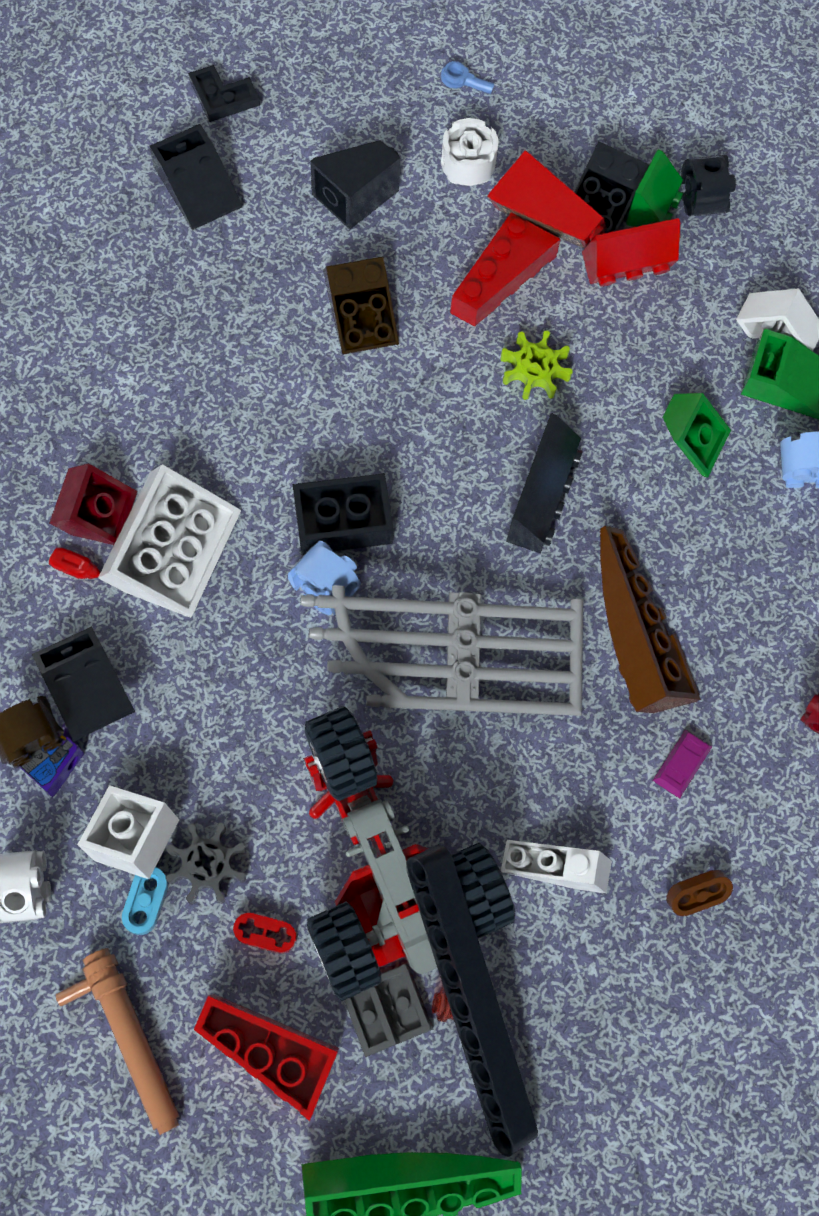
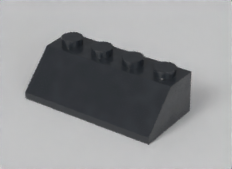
M551 413L515 509L506 540L508 543L540 554L543 545L550 546L556 530L550 527L553 518L559 520L565 502L559 500L562 492L569 493L574 476L569 475L571 466L578 467L583 453L582 450L578 449L581 437L556 414Z

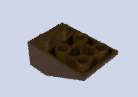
M384 257L326 266L323 272L342 355L398 345L399 340Z

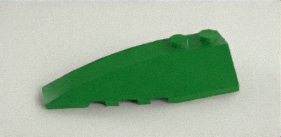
M404 1152L371 1154L301 1164L306 1216H438L441 1214L443 1216H457L463 1207L473 1204L476 1208H481L520 1195L522 1186V1167L520 1162L476 1155Z

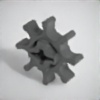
M191 823L187 827L193 837L191 845L186 849H177L172 844H169L166 848L170 855L182 858L180 870L176 873L167 874L166 880L171 885L180 879L191 881L192 888L186 897V900L191 905L196 903L197 894L204 888L214 890L218 903L223 904L226 899L220 890L221 883L227 878H235L241 883L246 881V876L243 872L234 871L230 866L231 860L235 855L246 852L245 844L241 842L233 848L222 846L221 837L226 832V827L223 823L217 824L216 833L209 839L199 837L195 824ZM201 851H204L209 860H214L210 863L212 876H209L203 866L198 867L202 864ZM196 877H201L205 880L201 881L196 879Z

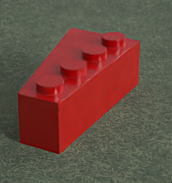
M216 994L209 995L194 1030L226 1056L236 1061L246 1069V1072L255 1079L260 1080L274 1091V1094L283 1101L288 1102L310 1121L340 1048Z

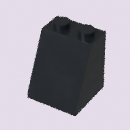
M381 140L315 157L310 161L312 195L349 229H352L399 192L400 156L394 148L388 147Z

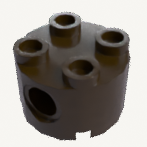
M38 696V703L34 705L31 699H28L0 713V759L2 764H12L14 768H18L33 759L30 754L42 748L44 752H49L63 744L60 737L64 734V730L56 722L46 696Z

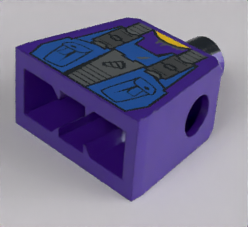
M65 723L61 726L64 730V734L60 737L63 741L62 745L49 752H44L42 748L30 754L33 759L20 767L52 798L84 755L82 750L74 743Z

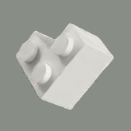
M799 288L750 293L736 319L750 338H760L765 328L793 337L811 351L814 350L819 340V319Z

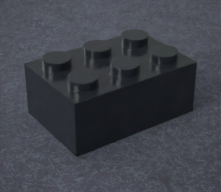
M385 473L292 484L301 555H305L319 540L325 542L332 551L393 544L394 529Z

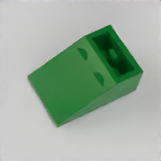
M764 328L755 345L741 395L819 419V355L793 337Z

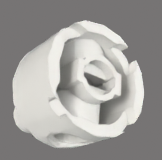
M473 118L461 119L452 123V128L444 132L441 166L450 182L473 186L490 180L491 175L495 171L499 139L492 127L490 130L485 126L486 122Z
M34 850L0 854V924L38 920L46 917V902L51 901L50 881H44L43 871H46L47 867L45 851Z

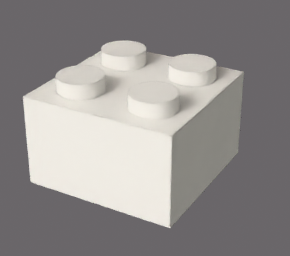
M109 785L77 845L96 862L150 879L179 819L165 802Z

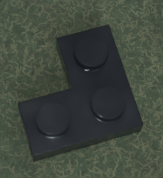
M214 65L188 73L189 81L209 122L260 106V98L250 77L223 85Z

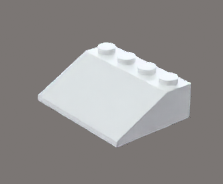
M162 464L150 472L98 578L125 593L191 618L241 510Z

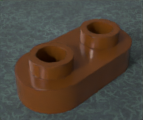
M710 870L673 885L667 893L666 901L676 915L689 916L726 901L733 891V884L723 871Z

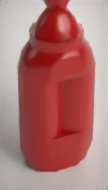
M56 547L49 559V565L52 568L78 579H95L101 573L91 559L66 548Z

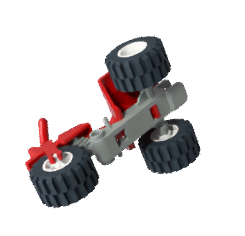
M341 706L305 722L304 731L313 756L309 755L303 759L316 791L328 789L310 808V817L318 819L335 803L354 845L360 844L346 851V856L352 857L363 852L369 864L352 872L335 900V907L307 919V929L334 994L341 1001H344L381 984L379 967L402 957H405L410 967L419 974H426L436 969L437 965L406 869V862L409 858L428 848L414 844L401 849L397 836L408 832L409 827L405 825L393 830L390 821L395 819L391 806L387 800L381 802L373 789L389 788L393 785L394 780L390 775H377L375 767L378 765L376 754L378 746L372 737L371 730L362 733L353 714L345 706ZM385 833L389 841L385 843L386 848L392 847L393 851L386 853L379 837L380 834ZM367 840H371L374 849L370 848ZM478 842L451 854L478 939L514 923L515 908L509 889L488 849Z

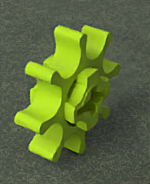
M547 330L543 332L542 340L539 343L529 342L524 332H519L516 344L519 345L521 350L512 352L503 348L500 360L502 362H509L515 367L513 370L504 372L503 384L507 385L514 380L523 382L525 384L522 395L524 400L529 399L531 389L534 387L545 389L548 398L552 399L557 388L551 380L560 378L569 382L573 371L571 368H563L558 364L559 360L568 358L570 347L566 345L559 350L549 348L547 343L550 332Z

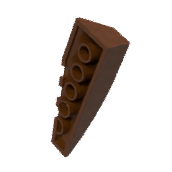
M603 526L600 528L603 596L608 626L619 662V672L625 679L630 703L636 712L657 713L701 700L681 644L676 634L669 636L663 623L667 616L662 607L657 609L649 595L654 590L649 581L642 574L638 573L637 568L640 566V563L624 531L614 527Z

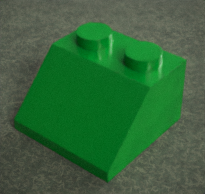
M659 149L655 153L635 192L626 222L628 226L638 227L671 220L673 214L669 213L671 208L677 209L684 193L679 191L683 179L665 153Z

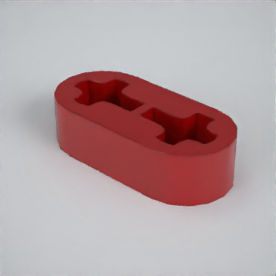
M244 913L236 919L233 926L235 937L239 942L248 946L284 954L292 950L296 944L297 935L295 929L291 924L255 913ZM249 920H254V926L262 929L263 934L251 933L249 938H244V932L240 929V925H246ZM281 928L287 929L286 934L291 937L290 942H284L282 947L276 946V940L267 937L268 931L279 933Z

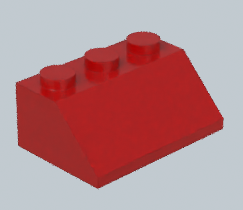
M679 218L595 235L582 251L590 284L599 283L600 287L616 283V279L626 277L627 281L642 278L644 276L643 273L653 271L654 275L669 272L670 267L679 260Z

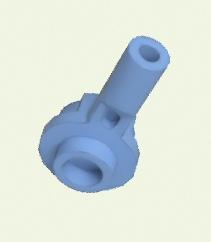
M449 62L441 71V80L449 88L457 89L465 85L488 94L492 93L494 83L475 77L460 62Z

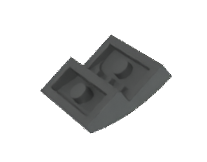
M404 964L381 974V984L344 1000L365 1057L433 1030L409 964Z

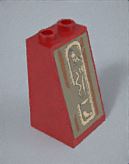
M526 150L487 195L493 206L507 215L512 212L541 229L584 249L595 235L605 234L604 231L607 229L604 218Z

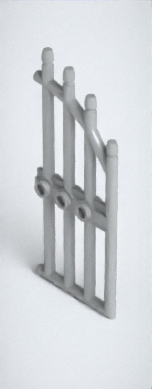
M340 585L332 586L333 596L301 595L300 605L334 608L338 628H309V638L343 641L354 660L341 662V660L327 661V671L332 673L364 674L387 694L384 696H380V694L367 695V706L582 716L583 599H571L570 609L481 604V594L467 592H449L448 602L345 596V586ZM347 609L447 614L448 634L351 629ZM480 616L570 621V640L480 635ZM358 642L447 646V665L370 662ZM479 649L570 652V671L479 667ZM384 675L446 678V697L407 696ZM479 680L569 684V703L478 699Z

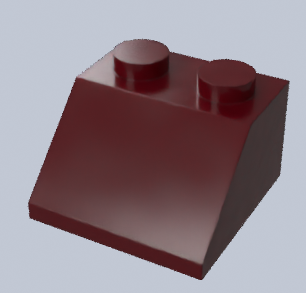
M89 463L68 468L49 524L73 536L114 545L132 510L138 491Z

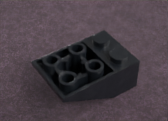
M201 124L149 146L154 169L192 230L242 208V203L224 165Z
M598 141L574 193L604 218L607 226L604 232L609 233L619 231L631 209L635 192L650 164Z
M92 626L32 654L73 741L135 712Z

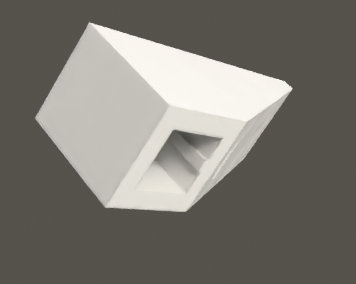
M507 840L501 872L578 890L607 893L612 861L596 850Z

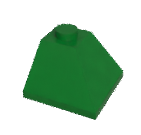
M703 393L674 394L662 418L674 442L698 472L708 478L731 429Z

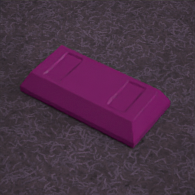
M685 729L652 781L680 799L712 749V746Z

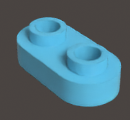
M155 867L150 879L137 875L134 876L122 912L124 927L135 935H144L154 929L168 889L166 875L157 867ZM150 879L157 881V887L153 891H148L145 888L146 882ZM138 912L146 913V921L142 924L135 922V915Z

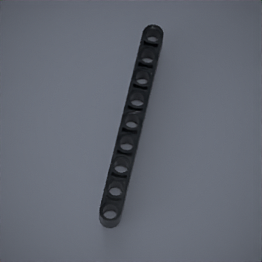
M438 844L409 858L406 862L407 874L491 1139L502 1155L510 1157L538 1137V1128L453 858L447 848Z

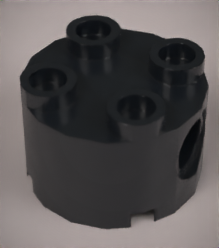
M727 155L694 157L684 161L681 177L683 179L682 185L685 184L686 191L683 192L682 197L686 215L701 216L728 213L730 211V192L735 191L736 179L734 174H729Z

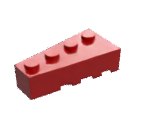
M511 212L452 295L450 313L475 327L500 306L501 302L508 296L513 295L520 289L521 285L528 279L533 278L540 272L542 267L557 257L561 239Z

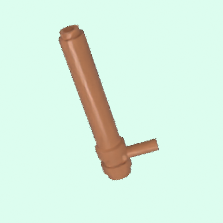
M108 948L88 955L83 959L85 965L83 972L86 979L57 993L56 1000L60 1006H64L92 991L95 1000L100 1001L153 1130L157 1129L159 1135L179 1126L177 1118L180 1116L125 989L127 982L123 973H118L116 968L118 961L115 954H110Z

